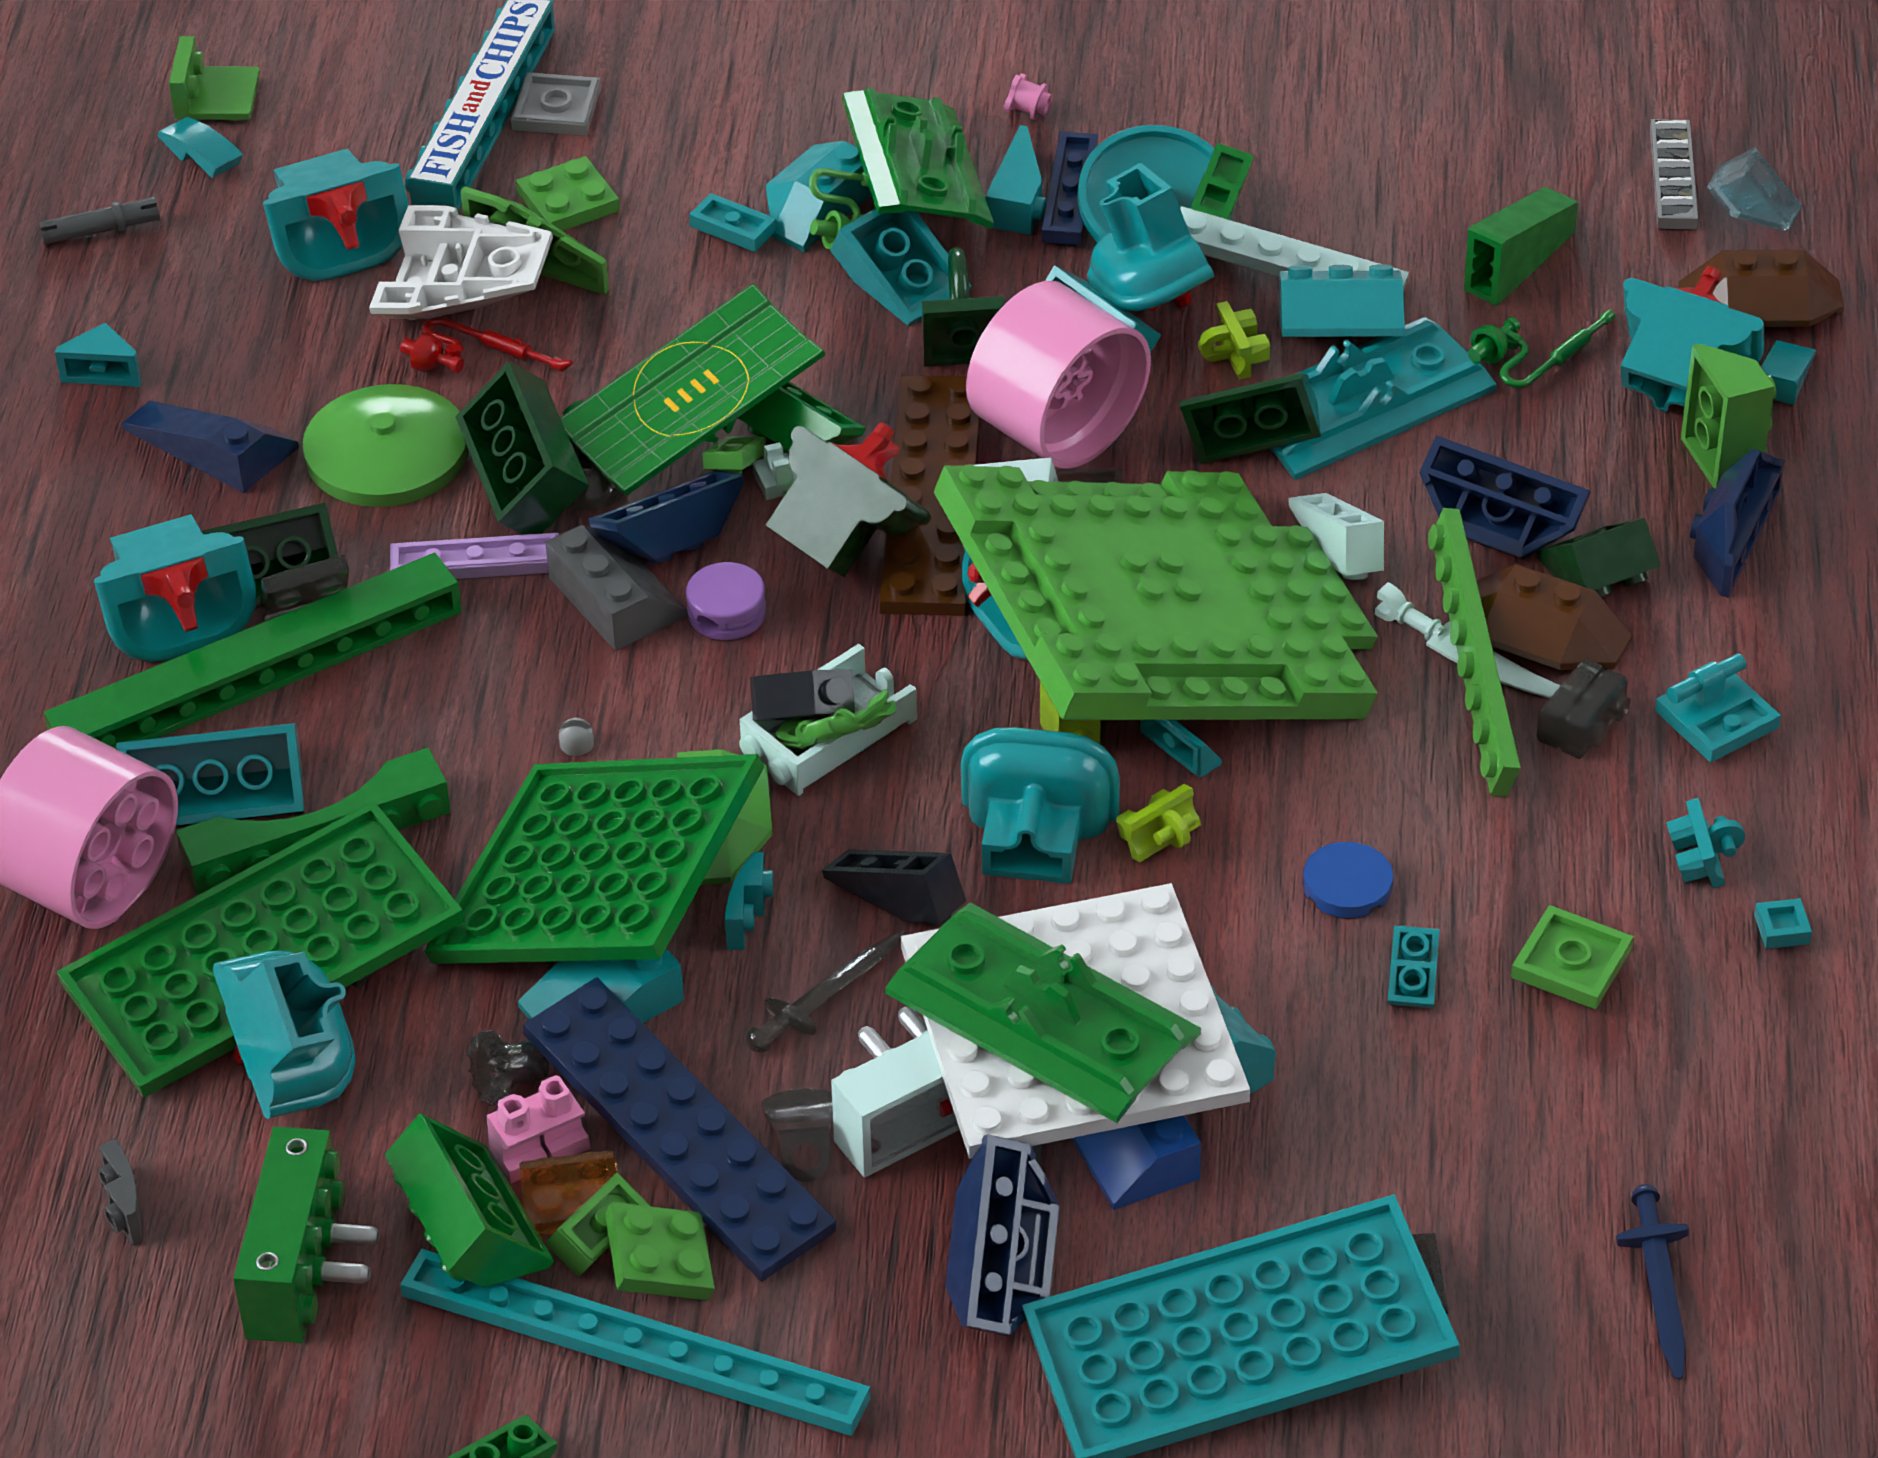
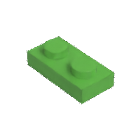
M726 436L702 453L703 469H717V471L742 474L743 469L752 466L754 461L764 455L766 437Z

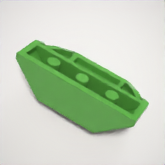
M723 749L677 752V758L738 755ZM763 764L764 769L701 885L732 883L737 877L739 869L772 836L766 764Z

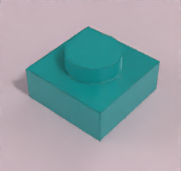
M1801 898L1756 903L1754 917L1765 949L1810 944L1812 930Z

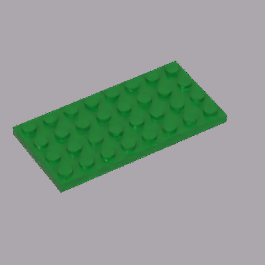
M372 801L56 972L61 985L142 1097L145 1098L233 1050L237 1046L225 1012L226 1007L213 973L214 963L266 951H290L293 953L305 951L306 957L324 971L330 983L338 982L345 988L465 922L463 909L375 801Z

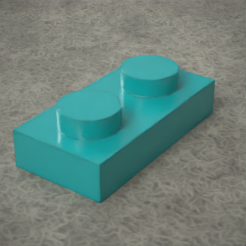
M712 193L689 214L690 227L753 252H756L775 233L777 227L776 218Z

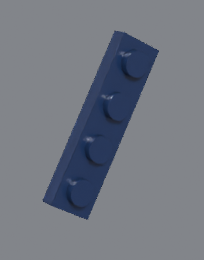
M1060 131L1042 225V242L1061 245H1081L1084 223L1078 208L1079 178L1085 161L1098 146V134Z

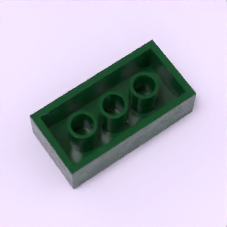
M508 361L456 416L498 523L521 535L542 534L589 486L545 381L516 364Z

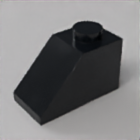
M852 669L808 670L750 677L753 721L824 719L834 716L838 709H847L855 713Z

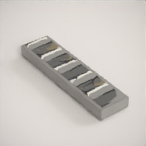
M1651 119L1650 138L1657 229L1695 230L1698 224L1690 120Z

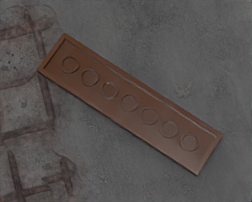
M901 375L894 443L900 447L899 454L893 457L891 485L926 508L931 514V520L925 526L918 524L911 532L904 536L894 537L886 534L880 591V614L965 616L966 592L962 582L964 547L934 494L944 465L964 466L977 464L980 417L973 412L969 405L966 392L967 377Z

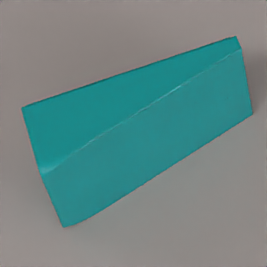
M1776 340L1761 365L1766 375H1770L1775 382V401L1795 404L1816 354L1815 349Z

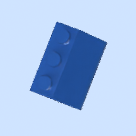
M1184 1115L1071 1138L1113 1210L1200 1179L1201 1142Z

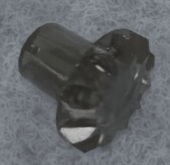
M493 1030L480 1031L477 1036L472 1037L470 1043L471 1050L467 1055L470 1060L468 1071L472 1074V1087L477 1089L481 1102H487L490 1106L498 1105V1100L509 1096L511 1088L515 1085L546 1079L549 1071V1061L530 1041L508 1044L503 1042L500 1035Z

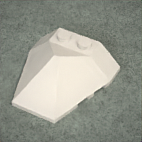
M408 205L399 228L405 257L395 282L378 283L369 307L370 313L389 319H429L480 308L534 290L553 239L552 232L508 221L506 226L491 223L488 216L478 213L474 216L475 218L459 215L457 208L450 206Z

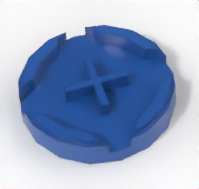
M1335 842L1320 847L1309 856L1303 869L1304 893L1308 899L1311 897L1317 903V908L1326 914L1341 918H1360L1369 915L1371 909L1376 908L1378 905L1381 908L1388 902L1393 890L1392 866L1382 853L1371 846L1357 842Z

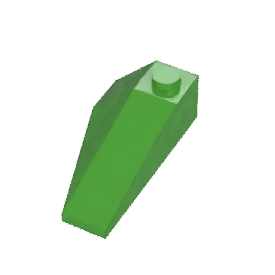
M466 186L461 189L463 216L475 218L474 216L478 213L488 216L491 223L506 226L508 221L552 232L553 239L540 275L604 295L609 291L605 258L522 204Z

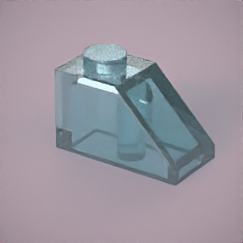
M1755 147L1720 164L1707 186L1714 199L1723 206L1730 216L1781 231L1790 228L1802 207V204Z

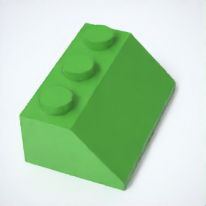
M1699 343L1692 345L1681 440L1712 487L1716 489L1723 473L1751 449L1768 454L1766 443L1768 431L1772 428L1771 407L1772 400L1776 398V386L1773 378L1770 375H1766L1756 360Z

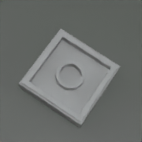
M527 72L511 118L512 130L587 136L601 92V78Z

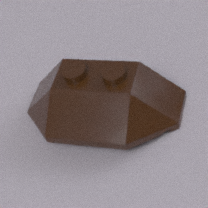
M1722 250L1681 279L1678 284V288H1695L1707 266L1715 267L1720 270L1722 276L1713 295L1721 303L1728 305L1730 309L1761 318L1764 327H1810L1826 320L1833 314L1842 313L1844 309L1839 279L1804 250Z
M1517 564L1476 580L1491 645L1497 649L1559 670L1590 669L1602 666L1604 669L1616 668L1632 641V634L1595 590Z

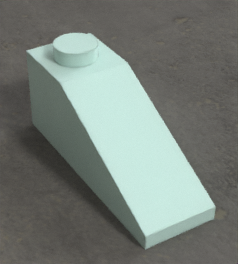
M1327 493L1289 498V507L1300 525L1309 528L1334 569L1343 574V578L1360 580L1367 578L1370 572L1384 571L1383 520Z

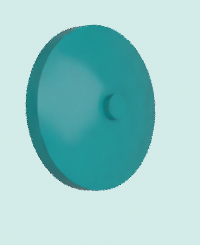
M1165 125L1131 127L1105 139L1091 152L1084 163L1079 178L1078 208L1089 234L1098 243L1104 235L1110 232L1100 206V201L1111 195L1106 181L1139 163L1145 165L1172 187L1180 208L1182 206L1190 209L1203 173L1205 174L1214 147L1191 132Z

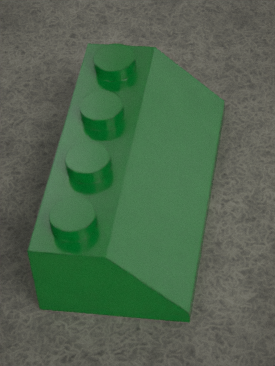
M419 1113L384 1154L394 1172L392 1175L394 1182L405 1191L410 1201L408 1203L410 1211L421 1220L426 1230L424 1232L426 1240L437 1249L442 1259L440 1262L442 1269L454 1280L462 1282L466 1279L484 1288L548 1269L554 1262L488 1146Z

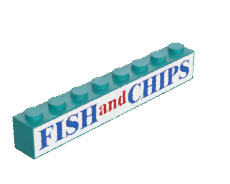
M506 0L503 7L497 9L495 21L491 29L485 31L479 51L473 53L468 71L465 76L462 75L459 78L457 90L453 98L447 100L442 118L439 122L434 123L431 137L427 145L421 147L416 165L407 172L405 190L410 192L411 205L450 206L457 208V212L462 205L461 189L464 186L472 187L516 105L525 74L527 72L533 73L555 32L552 0Z

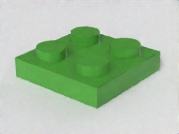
M586 156L516 180L517 193L528 208L562 231L620 211L619 198Z
M1549 905L1513 963L1511 978L1596 1010L1631 952L1634 936Z
M619 1202L610 1203L605 1212L617 1290L709 1300L715 1287L702 1215L699 1212Z

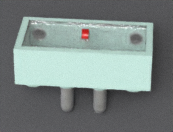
M910 1007L901 1008L898 1012L899 1022L914 1038L913 1040L897 1048H890L875 1029L869 1026L862 1027L858 1032L859 1041L874 1059L856 1068L848 1069L840 1074V1076L831 1080L834 1142L864 1178L960 1130L926 1023Z

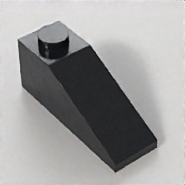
M848 849L822 870L826 880L904 921L925 922L930 926L939 925L949 920L951 913L966 902L951 853Z

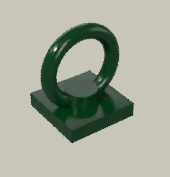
M956 246L949 251L948 278L950 299L922 301L924 367L970 364L973 352L982 333L996 313L1004 306L1003 296L970 298L965 251L961 247Z

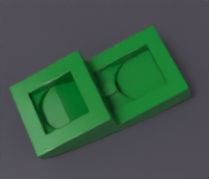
M1216 143L1205 174L1203 173L1190 209L1229 220L1250 171L1254 155Z

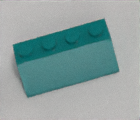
M297 723L116 743L117 750L164 772L172 779L178 796L176 825L200 823L218 816L239 819L304 811L302 765Z

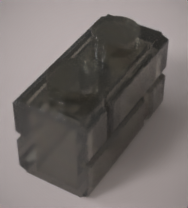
M1586 658L1584 661L1582 660L1539 711L1536 736L1538 740L1555 749L1560 747L1562 752L1578 759L1583 758L1592 746L1600 747L1608 734L1611 722L1613 720L1621 721L1629 709L1630 698L1627 697L1628 680L1626 676L1610 669L1605 671L1603 666Z

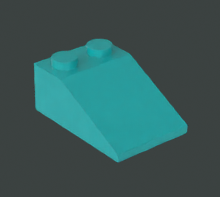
M874 209L839 230L830 251L858 286L907 326L922 318V301L950 299L948 278L949 255L917 212L906 210L904 213L878 214L877 210Z
M665 949L661 959L559 961L518 1000V1007L530 1020L592 979L598 977L644 1023L684 1001L681 964L667 949Z

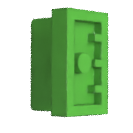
M180 36L169 80L175 119H184L186 117L197 121H238L251 119L260 78L259 67L204 66V54L202 51H197L195 36Z

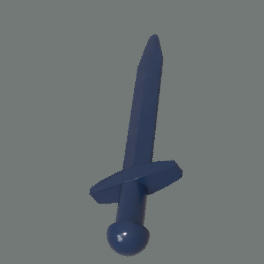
M1642 1184L1637 1186L1631 1195L1632 1203L1638 1207L1641 1226L1617 1234L1616 1241L1620 1247L1643 1248L1660 1346L1673 1376L1676 1379H1681L1684 1375L1686 1344L1667 1243L1689 1236V1227L1687 1224L1660 1223L1657 1209L1660 1194L1654 1186Z

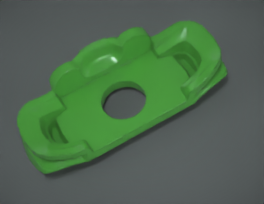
M885 689L869 701L866 709L855 713L847 709H838L834 716L815 722L812 719L789 720L781 724L775 734L778 739L783 740L781 744L788 749H806L816 743H825L829 739H838L861 729L865 730L875 727L885 718L896 713L897 704L894 700L887 701L889 693Z

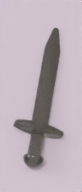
M899 931L869 946L792 1004L770 997L765 999L766 1010L773 1018L760 1028L752 1027L746 1035L748 1047L757 1053L766 1052L770 1048L769 1043L789 1028L809 1035L817 1033L814 1021L807 1015L885 958L901 941V936L905 935V933Z

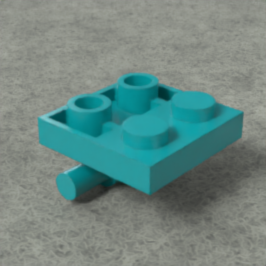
M1740 653L1719 663L1711 661L1691 671L1687 679L1669 687L1666 694L1656 698L1655 711L1710 763L1778 729L1780 726L1781 715L1736 675V673L1746 669L1747 666L1745 658Z

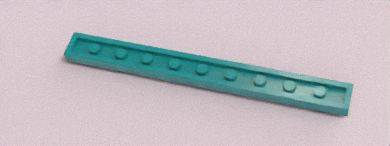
M425 1249L420 1250L400 1284L402 1297L849 1436H853L871 1399L870 1386L519 1278L484 1288L466 1279L462 1282L456 1281L442 1269L440 1255Z

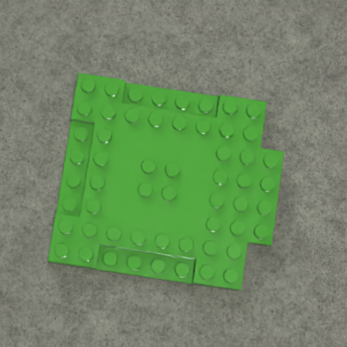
M944 465L934 494L1062 720L1366 719L1378 692L1350 649H1372L1378 637L1309 528L1298 525L1291 527L1272 526L1239 473L1229 471L1222 473L1192 470L1186 472L1167 471L1161 484L1087 483L1080 481L1047 482L1043 480L1027 481L1020 467Z

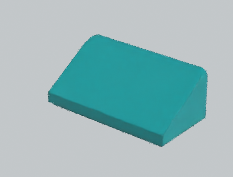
M1141 720L1140 732L1199 778L1221 765V758L1176 720Z

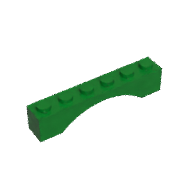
M425 748L386 761L377 774L359 790L343 800L316 812L293 818L269 821L236 820L218 816L175 830L181 861L197 895L372 801H375L397 830L451 813L447 781L430 749Z

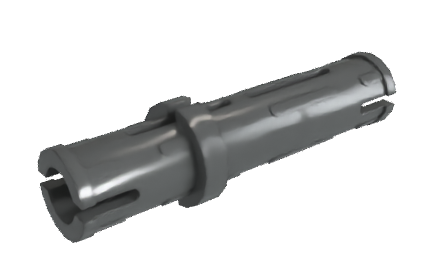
M151 196V198L120 204V201H114L110 207L46 221L41 220L39 224L44 244L47 246L51 243L118 229L120 233L127 231L126 227L161 220L156 198Z

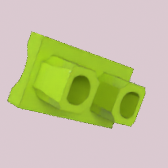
M1183 784L1171 792L1162 789L1151 796L1148 806L1138 812L1127 810L1117 816L1116 822L1120 837L1128 842L1132 859L1142 862L1169 844L1175 848H1181L1190 842V832L1201 826L1200 818L1193 806L1194 793L1192 787Z

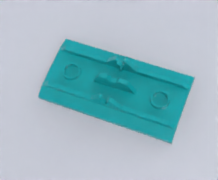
M1423 317L1405 325V336H1380L1359 346H1355L1350 341L1345 340L1343 342L1345 351L1339 354L1340 351L1335 346H1331L1320 363L1296 373H1306L1309 375L1318 402L1321 437L1270 448V450L1279 458V461L1293 479L1297 480L1496 390L1497 384L1479 362L1475 363L1470 360L1468 352L1434 321Z

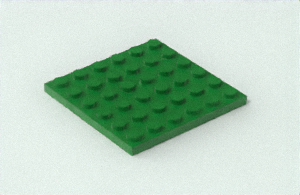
M758 754L534 764L454 899L463 909L465 922L432 939L424 950L432 964L661 959L764 769Z

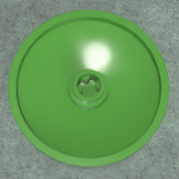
M376 385L346 393L324 406L307 426L303 438V454L306 469L313 482L320 489L332 497L347 503L369 507H388L423 499L449 484L458 475L466 462L468 447L456 420V416L460 411L445 397L433 391L410 385Z

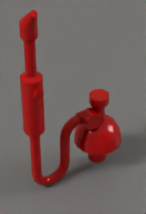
M441 317L427 320L422 326L424 333L416 341L406 337L400 346L402 353L411 356L410 363L413 370L428 372L442 364L450 367V371L460 373L464 366V359L460 358L463 352L462 343L455 338L430 329L433 326L442 325L481 339L482 344L523 360L529 357L550 365L552 369L560 372L573 365L572 360H563L557 357L551 358L531 350V346L523 343V340L520 338L515 340L491 330L482 332ZM441 342H443V343H445V344H448V345H446V347H445V355H444V350H443V346H442V343H441Z

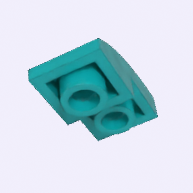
M189 117L160 130L157 135L182 162L192 158L211 178L239 165L243 157V153L220 133L206 124Z
M754 852L745 862L733 882L725 911L727 950H745L746 931H754V916H764L765 897H773V870H765L764 852Z
M1394 925L1388 1005L1434 1008L1440 929Z

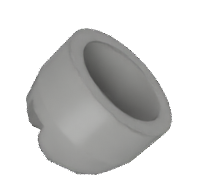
M578 717L568 719L562 723L558 737L560 749L565 754L581 756L592 750L594 734L590 723Z

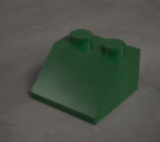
M1645 518L1606 525L1536 552L1538 559L1553 577L1595 590L1600 597L1612 592L1611 584L1622 581L1625 587L1648 579L1646 571L1661 566Z

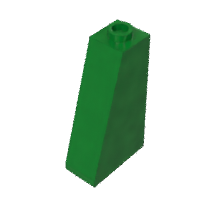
M1543 187L1473 224L1468 229L1464 291L1498 306L1575 233L1578 201L1550 188Z

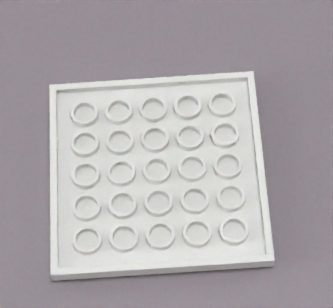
M1172 883L998 917L1052 947L1064 945L1066 950L1063 953L1070 957L1075 953H1079L1088 967L1201 1027V1035L1172 1058L1137 1096L1135 1102L1118 1123L923 1015L969 1159L973 1158L982 1145L983 1136L987 1134L1035 1146L1250 1102V1087ZM939 929L901 936V949L905 962Z

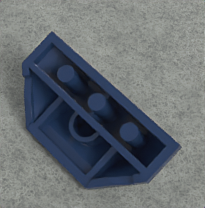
M1437 435L1419 472L1438 517H1440L1443 508L1460 509L1467 540L1519 559H1524L1573 532L1591 493L1590 490Z
M1751 449L1723 473L1716 489L1709 488L1703 504L1704 513L1703 515L1696 514L1690 530V538L1695 539L1694 559L1720 596L1729 598L1781 491L1785 460L1755 449Z
M715 470L673 488L602 515L589 518L590 527L629 555L647 558L649 563L665 562L672 558V553L680 550L688 551L701 548L704 545L703 541L720 534L743 487L744 478L740 474Z
M990 1134L984 1135L982 1145L973 1156L956 1190L945 1286L962 1327L1002 1336L1011 1335L1026 1320L1022 1305L1050 1297L1059 1202L1045 1173L1035 1160L1037 1156L1031 1144Z

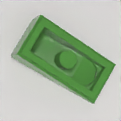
M618 1173L608 1180L546 1241L547 1246L577 1276L582 1275L610 1247L605 1212L611 1202L650 1206Z

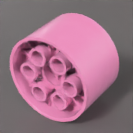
M1057 281L1035 283L1013 296L996 313L982 333L968 368L966 380L968 402L973 412L1039 457H1051L1055 467L1062 469L1075 468L1088 463L1103 453L1129 424L1147 387L1151 366L1150 349L1145 337L1140 332L1066 285Z
M59 726L43 732L20 751L0 779V884L85 928L99 929L114 923L151 885L167 855L174 835L178 814V796L172 779L164 772L75 728Z

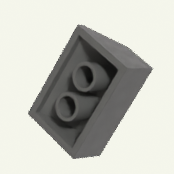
M580 525L545 541L549 579L615 651L688 617L687 609L637 556L627 554L594 529Z

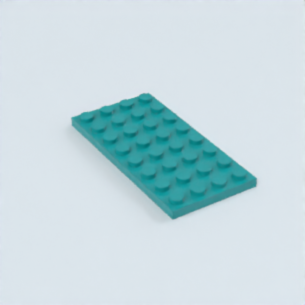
M1395 1194L1022 1305L1027 1326L1074 1458H1126L1461 1356L1460 1344Z

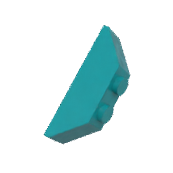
M845 141L815 144L766 184L769 215L776 218L777 227L773 234L774 239L801 252H805L822 238V236L812 235L810 232V225L814 219L824 220L831 210L842 212L846 216L852 212L851 208L847 205L817 199L810 190L809 180L812 173L819 168L862 174L864 169L855 145ZM820 176L817 180V187L822 193L853 199L858 206L872 195L870 188L862 186L861 182L829 176Z

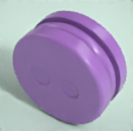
M733 562L711 564L696 572L687 584L688 619L692 627L703 636L715 640L740 639L756 631L765 619L766 600L763 579L755 570L746 565Z

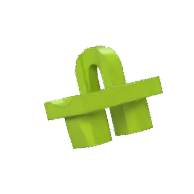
M1228 301L1216 303V310L1221 318L1218 326L1209 328L1202 333L1198 342L1199 351L1207 361L1216 362L1229 359L1239 380L1250 378L1252 364L1270 360V342L1265 334L1257 335L1258 324L1252 309L1233 312ZM1216 342H1220L1221 346L1212 345Z

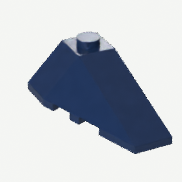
M154 401L147 402L122 422L124 430L242 493L246 492L299 448L298 441L267 425Z

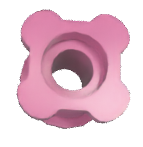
M1021 73L1019 76L1016 74L1005 101L1004 110L1010 112L1017 109L1030 114V119L1036 120L1039 114L1045 116L1052 101V94L1048 93V84L1043 83L1040 86L1026 81L1027 75Z

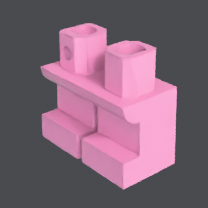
M557 1075L541 1081L539 1092L525 1099L521 1095L512 1094L498 1100V1111L487 1115L489 1149L509 1183L512 1184L548 1168V1159L552 1165H555L590 1149L589 1136L583 1129L581 1117L585 1116V1112L560 1076Z

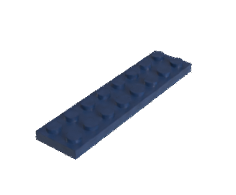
M598 977L523 1023V1035L690 1209L702 1215L703 1222L761 1282L836 1231V1220Z

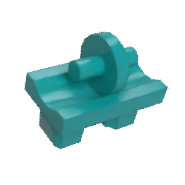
M1699 798L1686 801L1689 814L1666 822L1675 850L1695 844L1698 845L1696 848L1675 854L1683 880L1686 883L1709 876L1713 888L1725 885L1726 881L1718 853H1723L1725 857L1734 856L1737 853L1736 849L1746 839L1744 828L1741 823L1735 820H1727L1726 816L1716 817L1714 824L1710 826L1708 820L1704 817Z

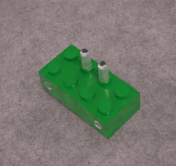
M275 1126L272 1128L233 1277L245 1339L303 1343L307 1324H314L317 1316L318 1300L315 1295L317 1285L323 1286L325 1281L362 1284L370 1279L371 1271L368 1266L355 1263L328 1262L324 1256L326 1247H333L334 1243L373 1245L378 1243L380 1235L379 1230L373 1226L336 1223L334 1218L335 1210L343 1209L346 1188L344 1181H338L340 1152L333 1150L330 1130Z

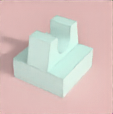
M780 442L764 446V459L752 463L753 475L766 500L783 496V491L788 490L797 477L790 468L789 452L783 454V447Z

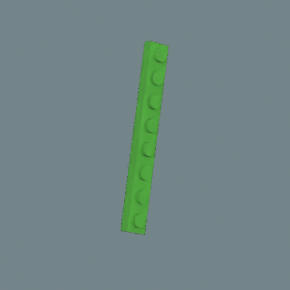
M1443 508L1437 524H1433L1430 528L1428 544L1429 548L1434 550L1437 561L1435 569L1436 579L1441 581L1443 587V610L1449 614L1451 622L1450 640L1452 645H1456L1459 657L1457 664L1458 675L1464 679L1465 706L1467 710H1471L1474 722L1473 740L1476 744H1479L1481 775L1487 779L1490 796L1507 797L1520 771V763L1460 509Z

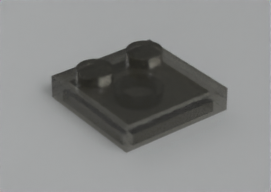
M339 555L262 578L260 607L264 619L267 620L346 589L348 586L349 567L345 555Z

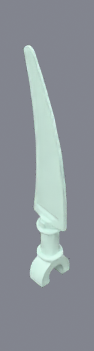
M1387 582L1377 593V598L1383 602L1375 608L1374 615L1385 621L1397 620L1399 624H1408L1424 634V638L1427 640L1426 646L1458 663L1459 657L1456 645H1452L1450 640L1451 622L1449 621L1445 625H1441L1440 619L1432 620L1414 609V604L1407 602L1403 593L1397 587ZM1493 651L1500 683L1562 702L1578 705L1591 704L1592 699L1589 696L1536 675Z

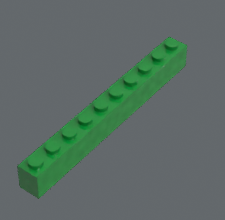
M434 552L46 710L43 713L47 730L59 726H69L117 749L116 743L160 738L462 613L458 581Z

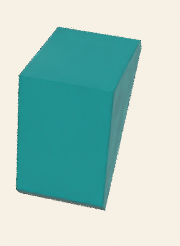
M106 323L56 347L55 356L61 383L140 387L142 381L136 350Z

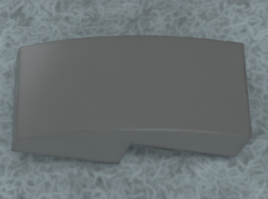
M114 1138L98 1146L103 1165L98 1168V1174L105 1187L108 1205L103 1208V1211L114 1232L123 1231L133 1246L142 1242V1213L130 1163L122 1147Z

